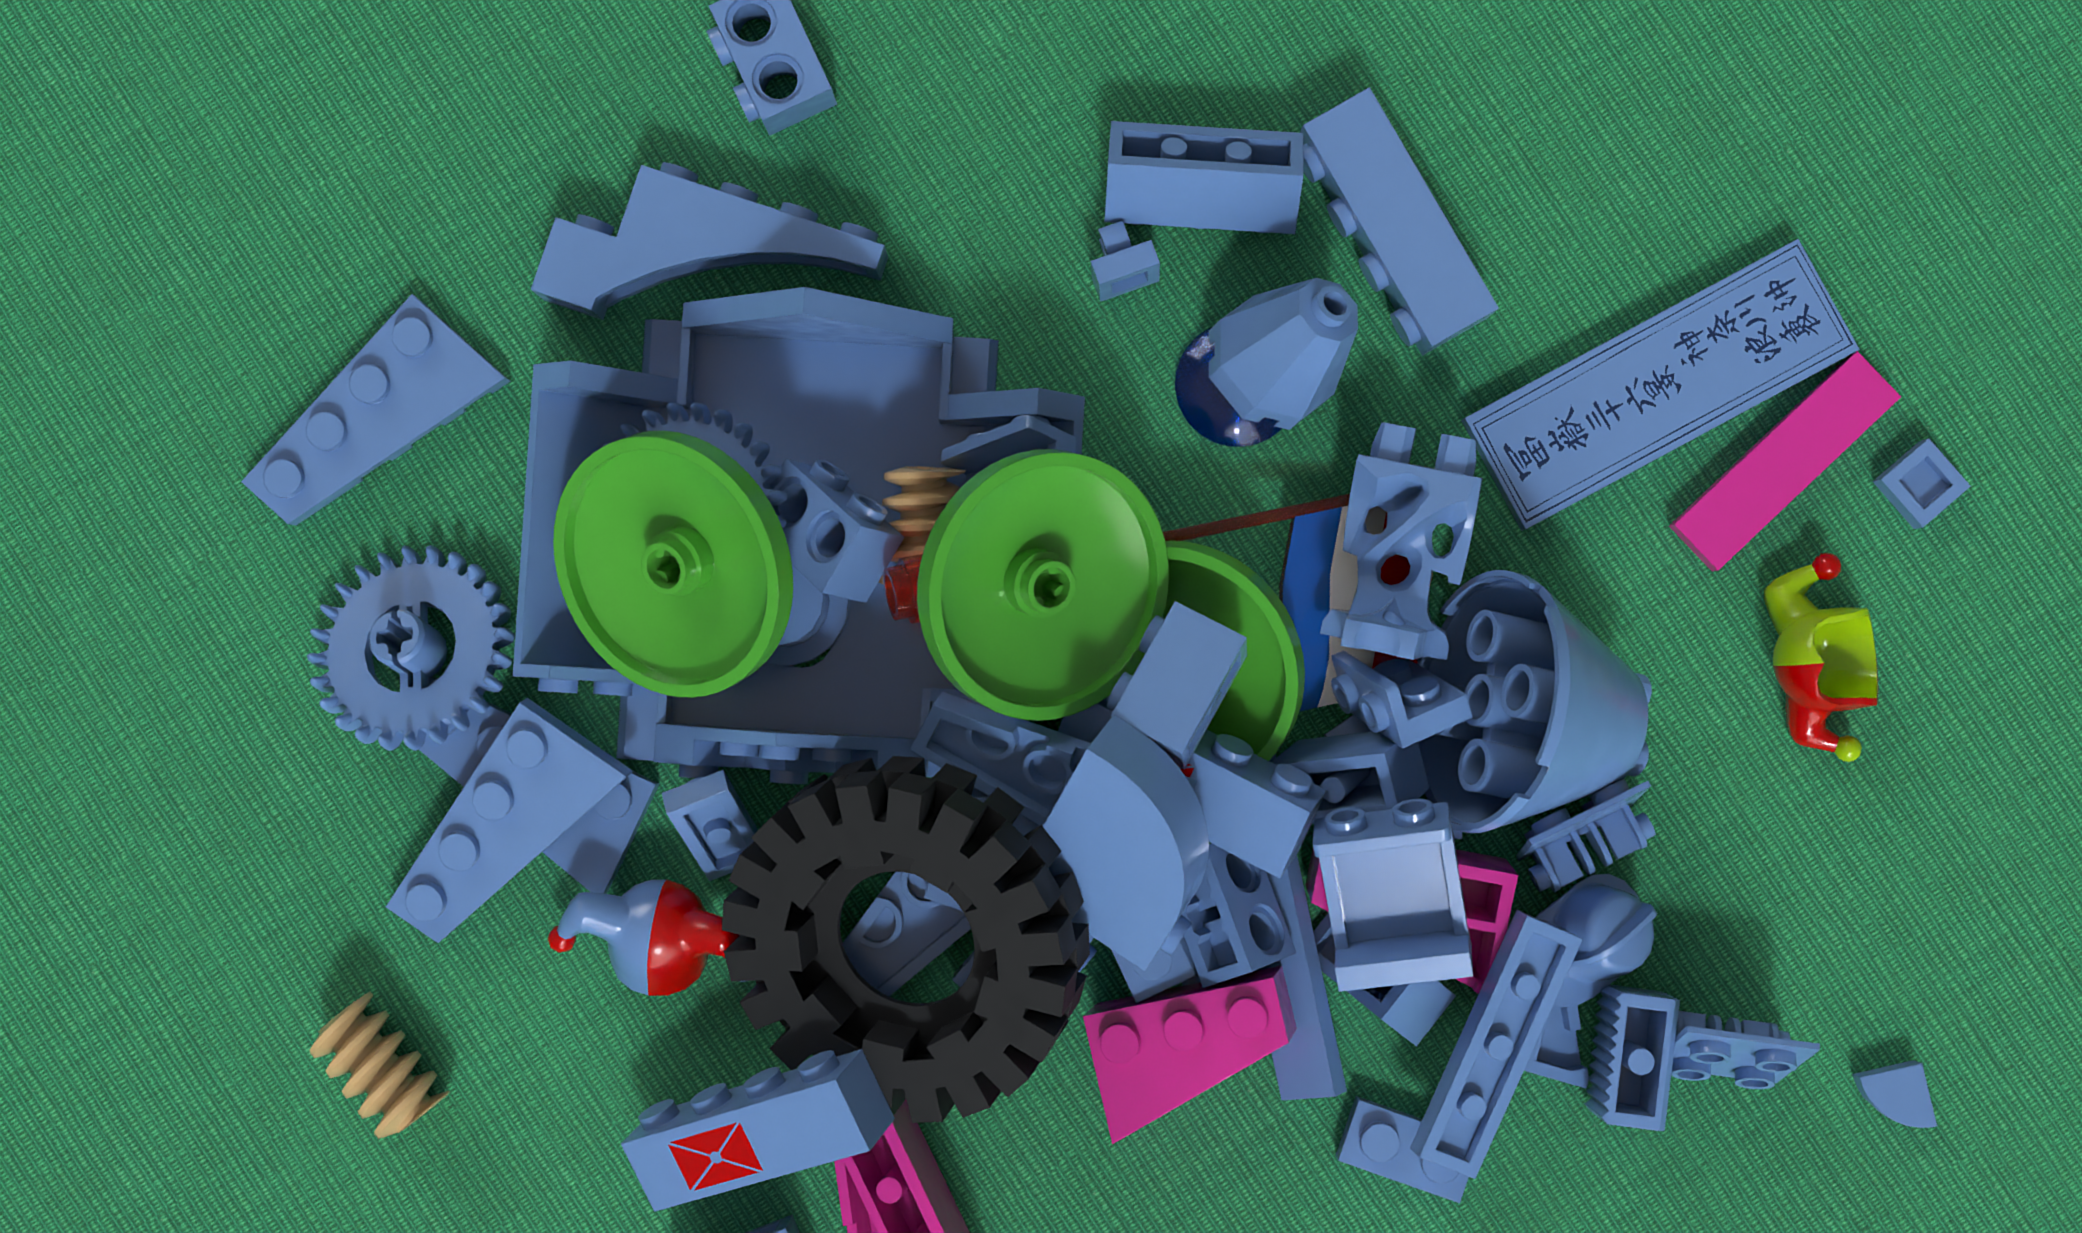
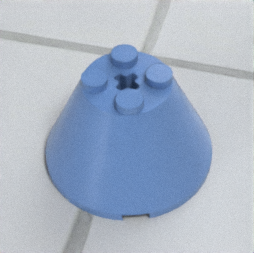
M1493 570L1470 579L1445 602L1440 611L1442 614L1448 615L1441 629L1446 631L1450 645L1447 660L1421 657L1417 659V664L1467 695L1473 718L1423 739L1418 744L1429 784V789L1425 792V795L1433 804L1448 802L1453 830L1466 833L1490 831L1591 796L1603 788L1625 779L1627 775L1634 777L1645 769L1649 757V749L1645 741L1648 727V703L1652 693L1649 678L1644 674L1635 673L1540 583L1524 574L1507 570Z

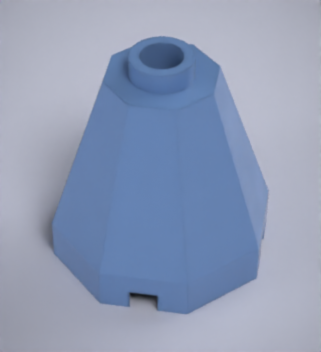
M1320 278L1309 279L1253 295L1220 319L1209 330V346L1215 343V356L1209 361V379L1242 419L1259 423L1266 417L1279 421L1274 427L1290 430L1334 395L1358 330L1357 304L1341 284Z

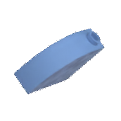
M1114 714L1085 751L1044 823L1043 828L1061 850V853L1049 867L1052 876L1073 872L1084 903L1071 921L1089 924V935L1145 971L1159 949L1171 956L1192 924V921L1184 917L1182 913L1203 880L1208 862L1209 838L1206 820L1197 795L1178 765L1152 739Z

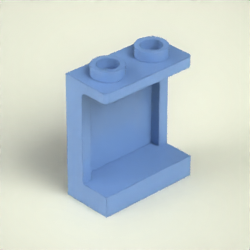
M1409 799L1396 804L1392 809L1365 812L1360 808L1347 807L1328 813L1325 818L1315 819L1312 844L1314 855L1320 861L1336 949L1334 969L1338 991L1473 977L1472 946L1448 802L1433 804L1427 799Z

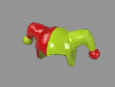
M1825 552L1819 554L1812 564L1787 572L1774 579L1765 587L1764 602L1779 635L1773 652V669L1779 685L1786 693V725L1788 734L1799 745L1834 752L1840 760L1851 762L1856 760L1861 754L1862 746L1860 741L1850 735L1837 736L1826 728L1825 721L1832 711L1854 710L1877 705L1878 670L1872 621L1867 608L1840 607L1818 609L1805 596L1814 582L1834 579L1841 571L1839 558L1833 553Z

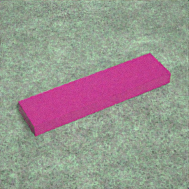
M1858 351L1852 353L1677 517L1669 527L1712 572L1720 570L1897 402L1901 396Z

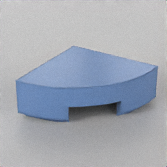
M1912 1060L1852 1074L1862 1097L1884 1116L1910 1127L1930 1128L1937 1126L1922 1063Z

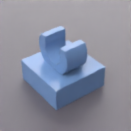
M1123 221L1098 229L1101 237L1099 243L1104 256L1091 261V273L1100 302L1159 282L1160 262L1152 240L1131 246Z

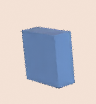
M1929 438L1915 444L1873 481L1913 529L1923 528L1971 487Z

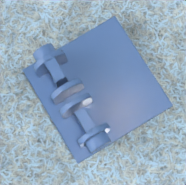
M1625 779L1620 780L1589 797L1591 801L1581 806L1584 811L1583 813L1571 818L1567 809L1564 808L1532 824V830L1524 834L1527 842L1517 853L1516 858L1518 861H1521L1532 855L1537 865L1529 868L1528 873L1537 890L1541 892L1550 887L1553 892H1556L1561 887L1584 876L1566 843H1569L1586 874L1591 875L1595 873L1593 861L1580 838L1584 834L1605 867L1613 864L1611 854L1597 829L1598 827L1616 860L1638 849L1641 850L1647 847L1646 840L1656 835L1654 827L1644 812L1634 816L1630 806L1651 787L1649 781L1630 789Z
M1679 1010L1671 1075L1678 1079L1691 1081L1706 1080L1711 1075L1735 1078V1084L1739 1087L1768 1089L1774 1087L1781 1079L1795 1071L1798 1066L1820 1050V1044L1790 1040L1789 1032L1780 1031L1776 1023L1751 1020L1740 1022L1738 1018L1730 1017L1723 1031L1720 1016L1710 1015L1706 1023V1014Z

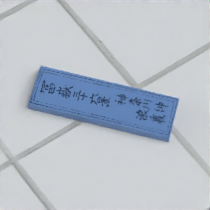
M1797 239L1467 416L1461 422L1470 438L1476 440V449L1519 528L1523 531L1860 349L1802 244Z

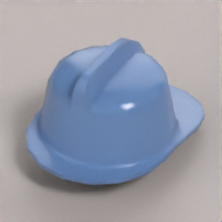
M1611 874L1590 875L1576 883L1569 891L1536 916L1538 919H1544L1583 939L1554 1002V1007H1574L1593 998L1620 976L1629 974L1639 968L1651 953L1654 941L1652 920L1658 913L1651 904L1641 902L1636 892L1624 880Z

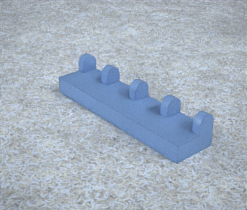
M1516 910L1410 1146V1149L1418 1157L1473 1179L1476 1178L1581 945L1582 938L1549 921L1541 920Z

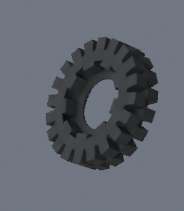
M892 756L880 769L876 770L871 757L844 764L829 778L824 773L801 789L751 837L754 842L739 855L728 880L738 887L723 903L722 930L740 935L724 951L731 982L756 981L755 987L740 1001V1004L755 1030L777 1021L782 1023L786 1030L769 1049L790 1070L796 1069L810 1055L814 1056L818 1053L832 1050L837 1057L862 1049L893 1115L902 1103L907 1100L912 1123L943 1122L954 1105H956L961 1116L964 1118L990 1108L1001 1091L1009 1097L1031 1077L1039 1063L1043 1062L1068 1024V1018L1080 1001L1087 975L1078 971L1090 955L1089 924L1071 921L1084 903L1073 872L1052 876L1049 867L1061 853V850L1043 828L1042 824L1024 836L1012 825L1025 807L999 787L982 802L972 796L977 778L976 774L946 763L932 778H928L925 776L924 758ZM884 872L911 873L948 893L957 902L970 924L975 951L971 972L966 982L956 992L935 1002L910 1003L881 993L860 976L845 952L840 932V917L848 894L862 880Z

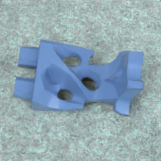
M1381 422L1372 443L1370 456L1358 454L1346 516L1343 551L1357 556L1358 584L1350 610L1332 608L1322 621L1320 633L1341 638L1340 646L1371 650L1411 660L1421 657L1447 660L1450 647L1447 633L1434 623L1429 612L1430 586L1433 571L1447 575L1448 583L1460 585L1462 581L1483 478L1474 476L1476 468V440L1441 434L1435 467L1430 468L1410 464L1416 428ZM1378 506L1387 512V527L1381 534L1373 535L1367 531L1365 520L1368 511ZM1446 523L1452 528L1454 538L1450 552L1444 556H1438L1433 550L1432 533L1438 524ZM1395 554L1407 557L1411 567L1406 579L1394 585L1384 583L1381 579V567L1386 559Z

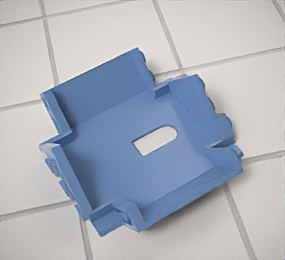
M808 287L683 303L682 321L645 320L642 373L576 361L533 364L513 676L539 678L538 691L578 693V681L582 680L594 681L593 694L620 696L616 758L679 764V777L697 778L708 776L718 772V767H746L770 770L769 782L808 784L809 772L835 773L844 764L871 757L876 770L880 769L892 756L923 758L911 751L910 748L932 705L943 691L972 702L975 701L959 691L936 665L922 633L918 603L916 601L895 598L897 590L878 581L866 603L849 599L846 625L834 645L830 648V651L817 664L798 668L795 666L764 663L747 678L718 693L693 698L660 694L632 682L611 667L586 640L567 607L557 577L553 547L556 512L565 486L580 464L596 450L602 448L603 444L612 443L627 437L621 430L622 424L635 425L644 432H647L646 421L642 417L643 411L651 410L657 412L667 422L668 413L666 405L668 403L681 405L690 418L691 404L699 402L708 407L711 421L714 419L713 414L716 410H728L733 417L732 431L734 426L740 422H745L752 426L753 437L749 446L756 441L768 443L770 447V452L762 466L772 464L781 468L786 458L813 465L816 459L824 460L835 465L849 476L850 480L847 486L852 491L863 494L882 505L884 498L900 494L902 488L884 480L885 472L905 466L950 468L941 464L942 449L965 441L969 435L985 433L1011 423L1012 419L1017 416L1035 415L1047 419L1051 426L1075 436L1076 453L1082 454L1085 397L1042 388L996 391L998 340L954 337L953 318ZM962 473L947 478V481L962 487L966 483L967 475ZM883 506L888 512L884 518L888 523L900 519L899 512ZM890 561L883 575L897 571L898 564ZM924 758L925 776L933 777L941 768Z

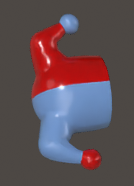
M668 879L648 880L636 884L622 896L593 892L578 893L568 904L559 925L554 926L550 931L547 940L552 950L561 953L572 949L576 942L575 935L579 933H590L608 942L611 965L617 978L633 991L648 996H668L687 989L700 978L707 964L709 954L725 958L724 951L740 935L723 931V917L707 912L700 898L685 885Z

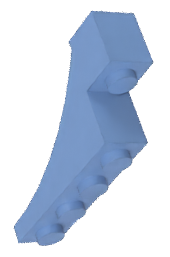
M663 162L660 171L644 165L640 166L616 237L612 236L613 226L586 215L578 214L575 223L555 217L531 290L544 301L604 320L607 308L628 297L664 282L707 270L751 264H797L842 270L881 281L888 260V254L885 246L876 242L878 234L870 229L848 222H843L840 230L816 223L818 214L802 206L782 202L780 210L756 203L758 194L749 189L723 182L720 190L696 183L699 177L696 173L681 166Z

